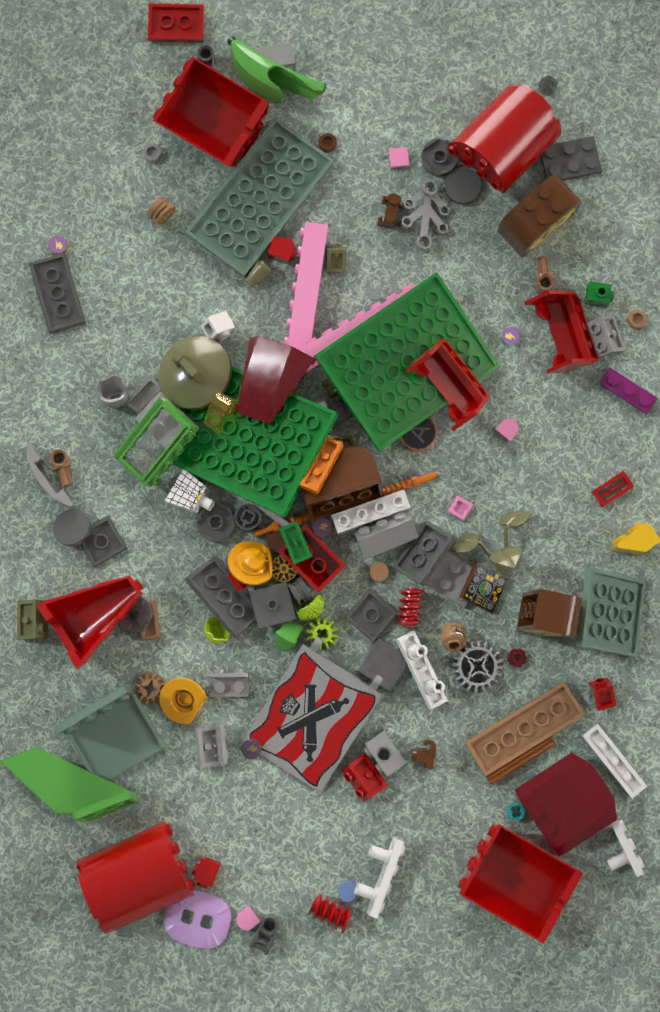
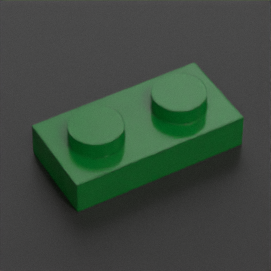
M298 521L279 528L294 565L312 557Z

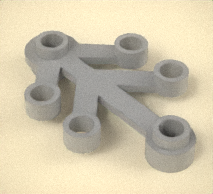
M432 180L423 181L420 184L419 192L411 198H406L402 203L403 209L410 211L416 202L424 198L423 206L409 216L403 217L400 221L401 227L408 229L416 219L422 216L420 236L415 241L416 247L421 251L427 250L432 244V240L428 236L429 218L435 224L437 234L444 235L448 231V225L443 223L439 216L446 217L450 213V208L438 196L437 184ZM425 188H430L431 192H427ZM431 200L439 208L438 215L431 207ZM406 202H409L411 207H407ZM442 208L446 209V214L441 211ZM404 220H407L409 225H405ZM440 226H443L445 228L444 232L440 230ZM420 241L425 243L424 247L420 245Z

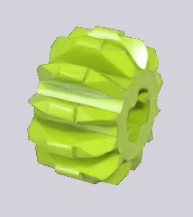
M317 618V626L312 622L310 623L314 630L307 629L306 631L308 634H313V636L307 637V641L315 640L319 635L317 633L319 630H327L328 633L326 635L328 637L326 639L322 637V644H325L326 650H329L327 643L330 642L331 645L335 646L336 643L331 639H339L338 635L332 634L338 631V627L331 629L334 625L333 621L326 625L327 618H324L323 624Z

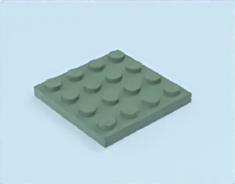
M586 568L581 604L583 612L580 614V630L576 646L637 658L646 581L595 568Z

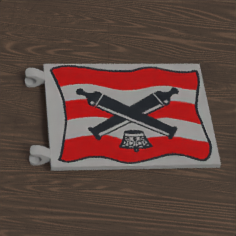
M317 637L311 647L305 644L301 646L242 743L245 744L250 739L258 741L261 746L259 754L321 793L383 694L378 692L377 688L383 678L380 675H376L370 686L317 653L323 643V639Z

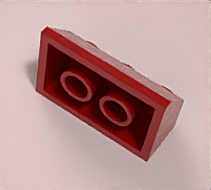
M304 525L301 531L312 557L294 565L286 544L278 553L319 593L347 566L307 525Z

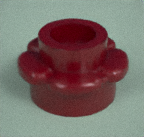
M512 649L509 652L508 662L513 664L514 667L518 668L526 663L527 656H525L523 649Z

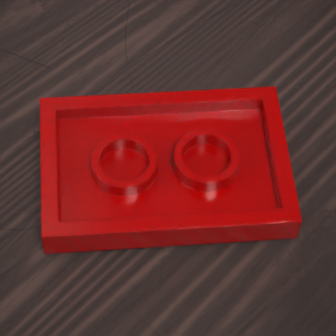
M149 3L148 41L203 42L204 4Z

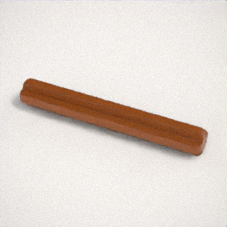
M550 736L487 775L489 783L495 784L556 745L554 739Z

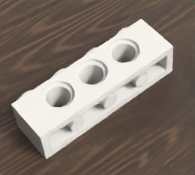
M401 490L333 514L331 518L337 535H341L381 519L392 517L398 512L409 511L411 507L405 491Z

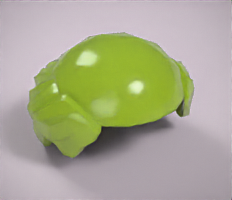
M316 594L313 602L301 608L299 612L297 611L299 619L311 621L319 618L323 613L324 598Z
M212 616L204 623V634L209 642L219 645L230 639L231 635L215 616Z

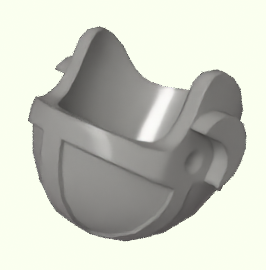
M112 375L104 380L97 381L95 391L99 393L101 402L108 407L119 408L129 400L131 384L125 378Z

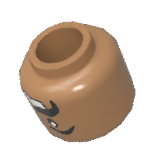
M458 623L445 625L441 630L442 646L451 652L463 649L467 643L465 628Z

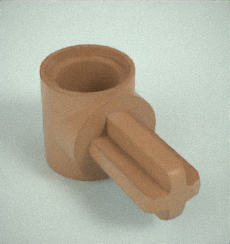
M544 256L536 259L538 274L535 276V287L540 294L552 290L555 284L552 273H549L548 259ZM547 281L550 287L545 288L540 282Z
M56 449L51 453L50 461L53 464L54 471H58L61 485L67 487L73 484L69 467H71L70 457L65 451ZM64 455V461L60 464L56 463L57 456Z

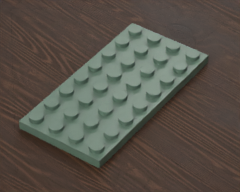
M275 117L188 227L185 234L245 278L269 248L273 236L277 237L335 163V160Z

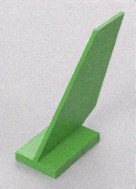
M38 747L0 761L55 813L73 814L74 820L83 823L140 802L138 794Z

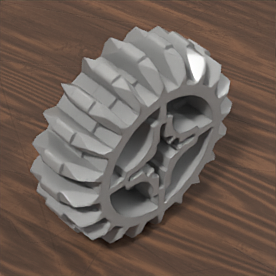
M477 640L476 646H474L473 641H469L470 648L465 645L463 652L461 650L457 651L460 655L459 657L455 655L452 657V659L457 660V663H451V667H457V670H453L451 673H458L459 675L454 680L455 682L460 679L462 680L459 685L461 688L467 684L466 691H470L471 687H474L473 691L477 693L478 687H480L481 692H485V685L491 690L493 688L490 684L491 681L494 684H498L495 676L498 678L502 677L500 673H497V670H503L504 667L498 666L497 663L503 662V659L496 660L495 657L499 656L500 653H492L495 649L494 646H491L488 650V642H485L483 647H481L480 640ZM474 650L484 652L479 659H473L467 655V653ZM488 657H490L493 664L491 674L485 668V662ZM463 659L470 667L466 676H464L461 668ZM482 661L480 665L482 671L479 672V670H477L476 672L472 673L474 669V665L472 662L478 663ZM475 674H481L487 678L482 683L469 681Z

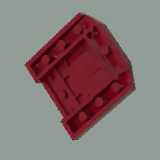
M574 752L569 753L515 789L520 802L559 857L618 820L615 796L593 764L577 756Z

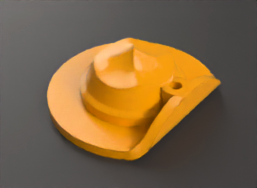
M245 541L235 545L228 556V568L231 574L238 581L247 585H260L269 581L272 578V558L269 547L254 541Z
M174 678L164 685L159 699L160 706L169 719L179 724L188 725L194 720L208 697L201 686L195 681L188 678Z

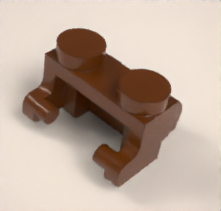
M393 193L382 197L381 203H388L384 221H382V217H378L377 226L390 229L391 227L396 228V226L401 227L400 222L395 221L398 208L403 209L402 205L399 204L402 198L398 194Z
M425 740L423 744H430V749H412L411 761L424 762L427 769H433L436 757V744L432 740Z

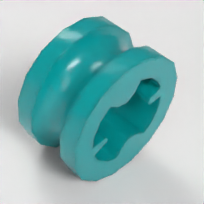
M513 802L507 807V815L510 819L518 821L524 817L525 809L521 804ZM516 806H519V812L521 814L519 816L515 815V817H513V812L511 811V808H516Z

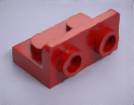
M366 753L342 769L344 778L347 782L351 783L358 798L364 802L388 785Z

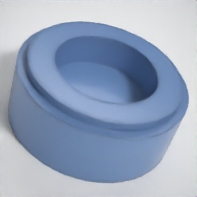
M352 881L342 882L338 888L339 897L346 902L353 901L357 897L354 894L356 884Z

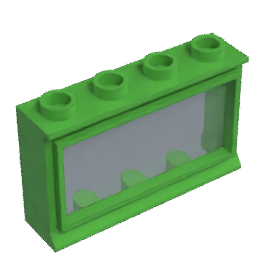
M158 397L113 457L143 483V486H155L161 480L160 476L163 472L172 466V461L175 457L182 454L186 443L193 440L196 436L195 432L198 430V427L167 398Z

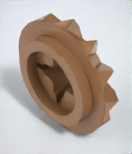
M146 673L139 677L135 684V694L143 703H158L165 681L155 673ZM152 682L153 687L158 689V691H152L148 697V690L142 688V686H149Z

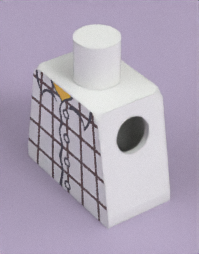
M184 469L165 499L171 506L198 514L201 508L211 511L215 504L214 500L208 498L211 491Z

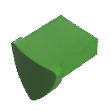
M295 621L283 623L280 630L275 632L274 639L278 650L286 651L292 649L297 644L296 640L304 627Z

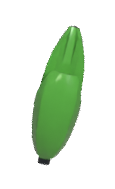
M234 36L228 38L227 43L231 47L230 54L233 67L245 85L261 98L272 103L282 104L283 92L279 87L309 99L322 95L326 90L325 83L305 77L264 57L248 45L237 40Z

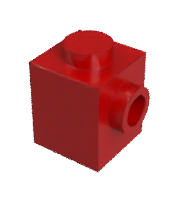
M273 236L267 254L269 259L290 265L291 260H295L298 250L295 249V243L290 238Z
M202 856L200 863H195L192 875H195L193 881L197 882L196 885L205 889L208 886L212 887L221 862Z

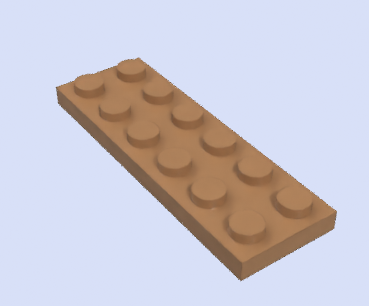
M563 681L464 743L484 776H487L585 714Z

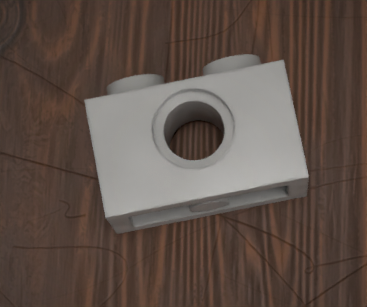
M384 730L365 743L367 747L364 750L370 759L372 757L375 758L378 763L375 767L381 775L385 773L388 777L407 764ZM381 749L389 751L388 759L381 760L378 757Z

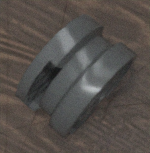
M243 504L235 512V522L243 531H253L260 526L262 516L255 505Z
M299 577L296 579V582L288 583L287 585L299 606L302 607L307 601L311 602L314 599L303 579Z

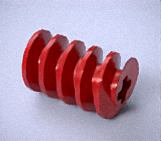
M405 588L407 590L401 591V595L405 596V598H401L399 601L405 604L399 606V610L403 613L397 616L402 621L397 622L396 625L419 629L415 625L421 624V621L417 620L416 617H420L422 614L417 612V610L423 609V606L418 604V602L424 601V598L420 597L419 594H423L425 591L416 588Z
M319 894L314 899L307 916L313 912L314 920L318 916H320V923L327 919L328 927L335 923L334 930L341 926V933L343 934L351 918V909L348 908L343 912L344 906L342 904L338 908H336V901L329 905V898L327 897L322 901V894Z

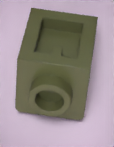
M333 243L331 246H328L327 272H346V247H343V244Z

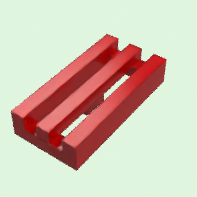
M622 471L591 493L602 508L632 489L634 485L626 473ZM623 477V481L599 496L597 492ZM627 483L628 486L606 501L602 500V498Z

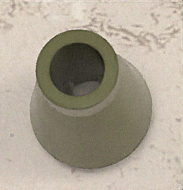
M261 260L259 263L256 262L244 280L253 287L270 276L269 273L272 270Z

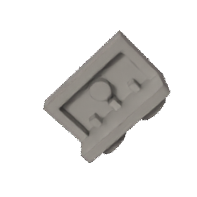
M224 726L195 728L199 768L227 765L229 752L225 744L227 733Z

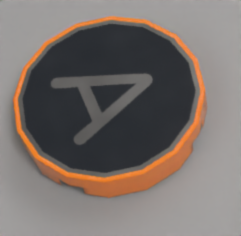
M428 417L401 436L400 440L410 450H426L436 440V425Z

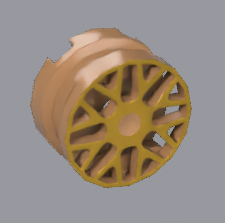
M162 197V200L159 198L151 205L147 212V217L150 220H154L157 226H162L168 220V216L171 217L174 214L176 208L173 204L168 203V199Z

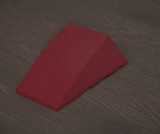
M261 336L250 337L236 413L271 424L284 406L286 398L292 395L295 390L294 387L300 379L305 377L307 369L315 363L316 359L290 345Z

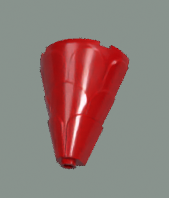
M131 576L98 583L94 587L44 600L36 606L45 620L56 631L68 650L66 653L76 669H80L89 661L103 641H106L117 624L124 620L142 596L141 590L144 587L138 579L134 581Z

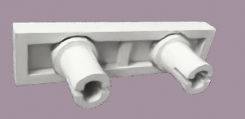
M410 631L395 639L428 709H434L448 701L443 691L445 685L442 681H438L426 656L428 653L427 647L421 645L415 631Z
M617 820L603 830L613 828L623 848L621 854L607 860L611 871L628 864L631 865L637 877L643 875L642 868L645 867L640 856H635L633 850L636 847L631 838L627 839L624 833L627 829L623 821Z
M393 837L388 850L374 845L370 846L368 856L384 862L376 887L372 888L361 883H357L354 894L370 899L367 913L374 918H378V915L382 914L385 903L383 901L385 895L390 893L392 886L390 881L392 876L396 875L398 859L403 856L405 851L404 841Z

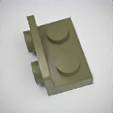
M44 600L17 601V640L48 638V622L36 606Z

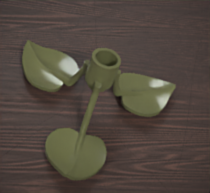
M522 510L512 511L504 514L499 519L500 525L505 526L504 549L496 550L491 554L485 545L479 541L480 535L465 534L457 538L449 551L464 554L481 546L489 556L490 561L495 564L497 572L504 573L510 569L516 570L523 552L520 547H508V529L524 525L530 518L531 513L530 511Z

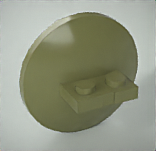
M204 336L185 338L174 344L164 355L160 363L158 372L160 389L163 395L179 408L198 410L215 403L229 386L232 375L231 360L226 350L211 338Z

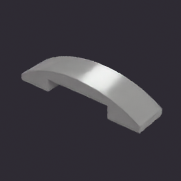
M30 443L26 445L29 465L39 484L61 504L72 509L76 508V505L63 489L58 493L55 491L38 467L39 464L44 462Z

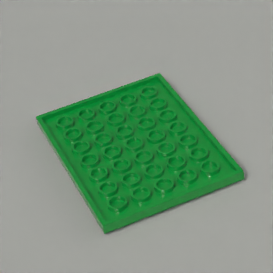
M437 272L314 355V358L378 452L448 404L428 376H417L413 370L409 373L406 372V369L418 357L438 341L445 339L478 381H481L500 367Z
M232 367L229 386L215 403L198 410L180 408L200 429L196 432L193 440L187 442L183 447L184 451L182 454L175 457L172 465L286 518L301 489L299 484L318 456L339 414L294 393L286 398L284 406L271 424L236 413L244 371ZM160 445L155 455L157 458H159L165 450V448L162 445Z

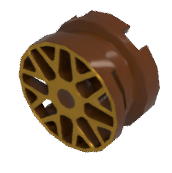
M278 556L272 562V576L278 582L289 583L297 576V571L282 556Z

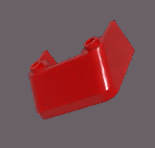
M548 290L524 302L527 306H535L536 315L543 320H547L558 354L553 357V367L546 370L547 374L564 373L598 361L599 358L597 357L587 327V319L580 298L574 291Z
M441 339L406 369L407 373L413 370L417 376H428L450 404L448 416L452 421L456 422L451 428L453 431L475 417L489 399L486 390L445 339Z

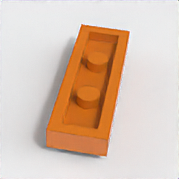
M327 437L318 456L299 484L300 488L317 495L319 494L344 447L342 442Z

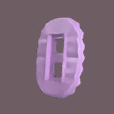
M194 890V896L165 909L163 919L165 931L172 939L182 944L211 949L219 946L227 937L232 918L230 909L222 899ZM185 909L194 912L191 924L181 921L183 910ZM203 915L213 917L210 929L200 926Z

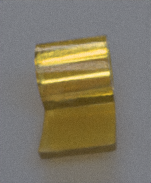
M218 392L208 408L204 425L220 433L225 415L230 416L234 413L237 401L222 392Z

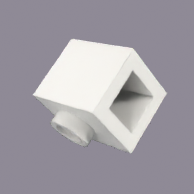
M224 311L208 317L201 325V328L206 337L213 340H224L230 336V332L235 326L227 312Z

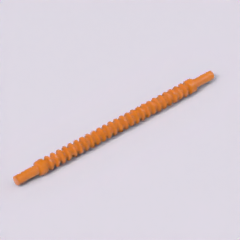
M434 471L419 477L415 475L410 477L409 480L406 478L404 482L400 480V483L395 482L394 485L390 483L389 487L385 485V488H383L384 496L400 490L405 491L406 488L410 490V487H419V484L437 479V474ZM308 510L306 514L302 512L301 515L296 514V517L291 516L290 519L286 517L289 523L298 521L299 525L302 522L306 524L308 520L312 522ZM274 521L271 525L253 531L255 537H259L271 532L278 533L280 532L279 528L282 526Z

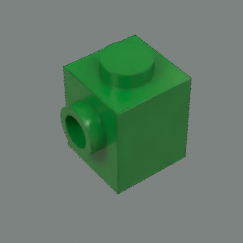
M589 281L586 287L584 304L607 307L610 302H613L614 291H611L612 284Z

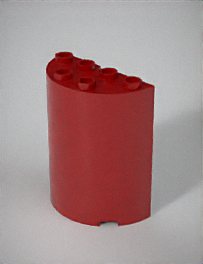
M192 56L190 60L185 62L180 77L177 76L173 82L174 90L171 93L167 92L164 96V103L161 108L155 111L153 121L226 166L233 168L236 166L237 160L241 161L258 137L264 124L261 120L268 113L269 102Z
M510 84L447 146V150L452 156L460 159L467 168L474 167L477 170L476 174L481 179H485L495 190H499L504 194L561 136V124L559 119H555L551 113L553 108L540 94L523 84L518 86Z
M165 821L76 861V867L80 872L78 879L84 898L94 920L98 919L99 928L104 934H109L194 896V883L192 879L188 880L185 872L188 869L185 861L179 860L178 853H181L177 842L172 840L171 835L173 831L169 823L166 824Z
M499 823L496 825L492 824L485 840L481 839L477 844V854L475 857L471 856L466 864V867H468L465 877L461 878L457 886L460 888L459 895L544 944L561 915L564 905L568 902L580 881L583 872Z

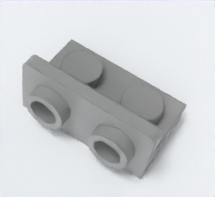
M614 315L600 316L587 322L598 358L625 351Z
M224 669L213 670V673H209L210 697H249V673H244V669H233V673H225Z

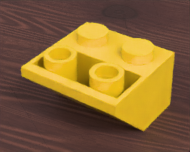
M639 522L627 530L629 533L627 536L624 533L612 541L613 546L609 549L612 552L639 556L659 543L660 538L648 522L644 524Z

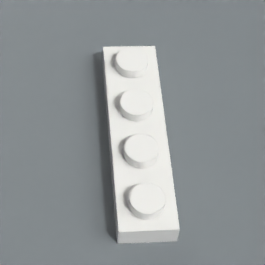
M595 724L581 735L631 799L647 787L598 724Z

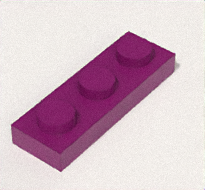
M611 367L599 383L646 415L658 399Z

